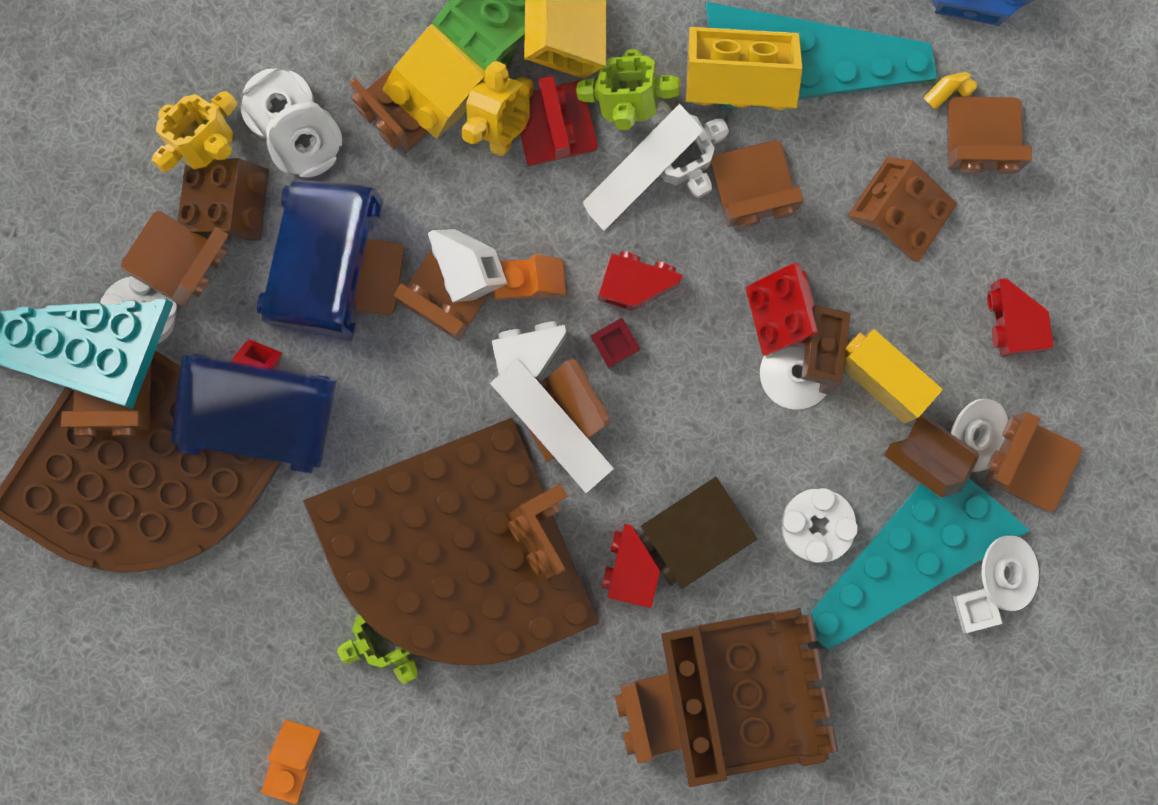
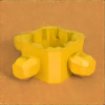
M497 61L492 62L485 70V79L471 90L467 99V122L462 127L463 140L470 144H477L484 139L489 142L490 151L493 154L504 156L511 149L512 140L526 128L530 118L529 98L534 92V82L532 79L524 76L516 80L510 79L505 64Z
M223 91L212 98L211 103L194 94L183 97L175 105H164L158 112L160 119L157 121L156 132L165 143V146H161L152 157L151 161L155 167L165 173L177 166L179 160L193 169L206 167L214 159L225 160L232 153L230 143H232L233 131L224 117L228 118L238 104L235 98L227 91Z

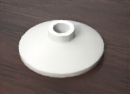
M805 346L785 348L772 355L764 356L761 362L760 380L765 393L776 404L787 409L801 410L812 407L827 395L819 393L820 383L795 378L792 375L793 366L799 365L803 367Z
M978 399L969 403L956 418L951 432L952 435L979 453V458L972 472L986 470L991 456L996 450H1000L1005 439L1002 437V433L1009 421L1008 416L998 402L990 399Z
M1002 536L992 542L985 553L982 563L983 586L991 602L998 608L1006 611H1017L1024 608L1033 599L1038 587V562L1034 551L1025 540L1017 536Z

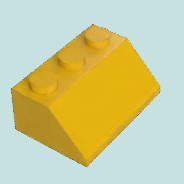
M689 27L686 102H694L702 106L712 105L713 103L731 104L738 108L766 106L774 110L797 108L802 76L799 33Z

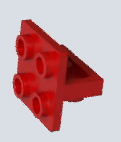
M553 76L538 79L539 89L534 90L533 95L529 98L530 118L526 128L520 133L527 165L534 166L597 151L598 145L588 103L578 100L577 83L581 80L555 86Z
M792 263L746 286L749 305L764 356L772 355L788 347L806 346V339L817 335L818 330L812 311L814 301L806 271L801 270L799 263Z

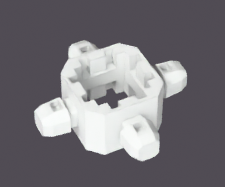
M663 101L658 102L657 114L651 117L654 127L658 126L672 112L669 105ZM690 115L704 130L695 139L702 152L701 158L681 169L678 167L674 170L672 165H669L660 175L664 182L674 185L688 180L687 187L695 197L701 198L712 190V184L707 173H702L709 168L715 148L712 142L717 144L725 139L729 129L723 119L709 121L705 123V128H703L698 117Z

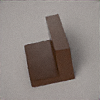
M814 305L812 311L818 333L806 339L801 379L820 383L819 393L828 394L842 384L846 355L845 348L847 346L851 313Z
M921 415L916 419L908 438L890 443L884 456L940 498L962 492L979 458V453L926 415Z

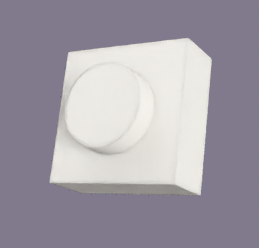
M984 588L953 596L963 633L1003 624L998 607L991 602Z

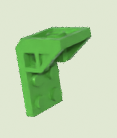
M451 0L443 7L432 24L484 71L492 62L496 61L505 64L507 67L518 45L525 40V0Z

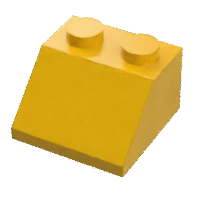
M431 24L394 66L382 90L412 116L421 127L437 139L462 118L467 110L466 102L469 94L474 87L485 79V71Z

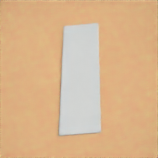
M681 104L582 202L588 214L603 231L704 131Z
M519 359L490 383L585 493L591 490L614 469Z

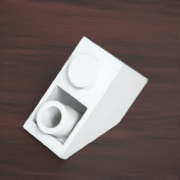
M455 229L432 230L428 233L433 255L439 263L444 277V285L450 294L452 302L476 300L508 284L494 248Z
M556 321L535 325L534 332L521 334L520 329H513L499 333V339L492 340L499 375L519 359L535 379L539 380L566 338L565 325L557 326Z

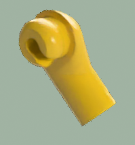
M967 72L947 75L923 98L937 110L956 91L962 97H969L977 89L978 84L970 78L972 75Z

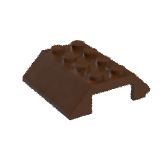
M801 608L706 623L661 633L689 787L726 781L727 776L790 764L800 763L802 766L825 763L826 760H829L828 754L838 752L834 725H823L822 719L832 717L826 686L815 687V681L825 679L819 648L808 649L807 645L809 642L817 641L812 614L802 615Z

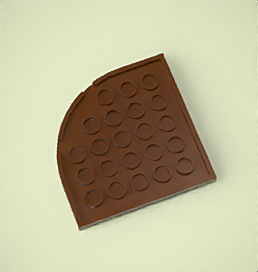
M155 350L151 360L150 430H135V436L128 437L112 436V431H98V436L96 437L74 436V430L61 427V411H73L74 390L65 387L0 486V520L47 550L82 566L115 572H142L166 568L202 554L233 532L258 502L297 439L255 412L244 425L210 411L212 401L218 389Z
M513 418L303 500L331 573L350 606L381 637L413 655L450 665H489L525 656L599 624L554 516L551 515L539 523L566 571L548 579H545L542 574H535L527 560V555L530 552L523 540L518 542L509 529L508 522L511 519L508 514L544 493Z

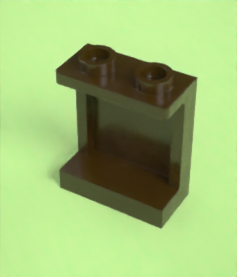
M714 477L642 524L640 528L644 533L639 535L649 554L657 552L664 565L659 567V570L668 584L673 586L677 583L680 589L693 583L758 540L717 477Z

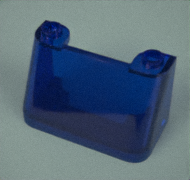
M294 179L290 186H284L281 195V206L284 207L267 286L265 292L260 293L257 301V313L262 315L264 323L353 341L356 323L351 322L352 311H349V309L356 310L357 306L354 298L369 231L373 232L374 224L370 217L380 218L383 199L375 188L354 184Z
M186 352L183 354L171 443L178 444L177 451L183 453L200 454L201 449L291 463V470L312 473L313 467H321L337 378L323 375H310L309 377L306 376V373H295L237 363L220 358L211 360L206 355Z

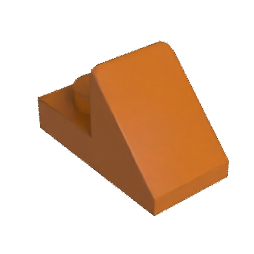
M533 254L527 260L500 261L508 284L492 291L493 300L566 296L563 259Z
M285 719L267 759L271 762L261 794L296 805L299 803L321 730Z

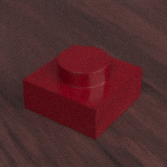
M623 318L590 335V339L608 369L640 351L639 345Z

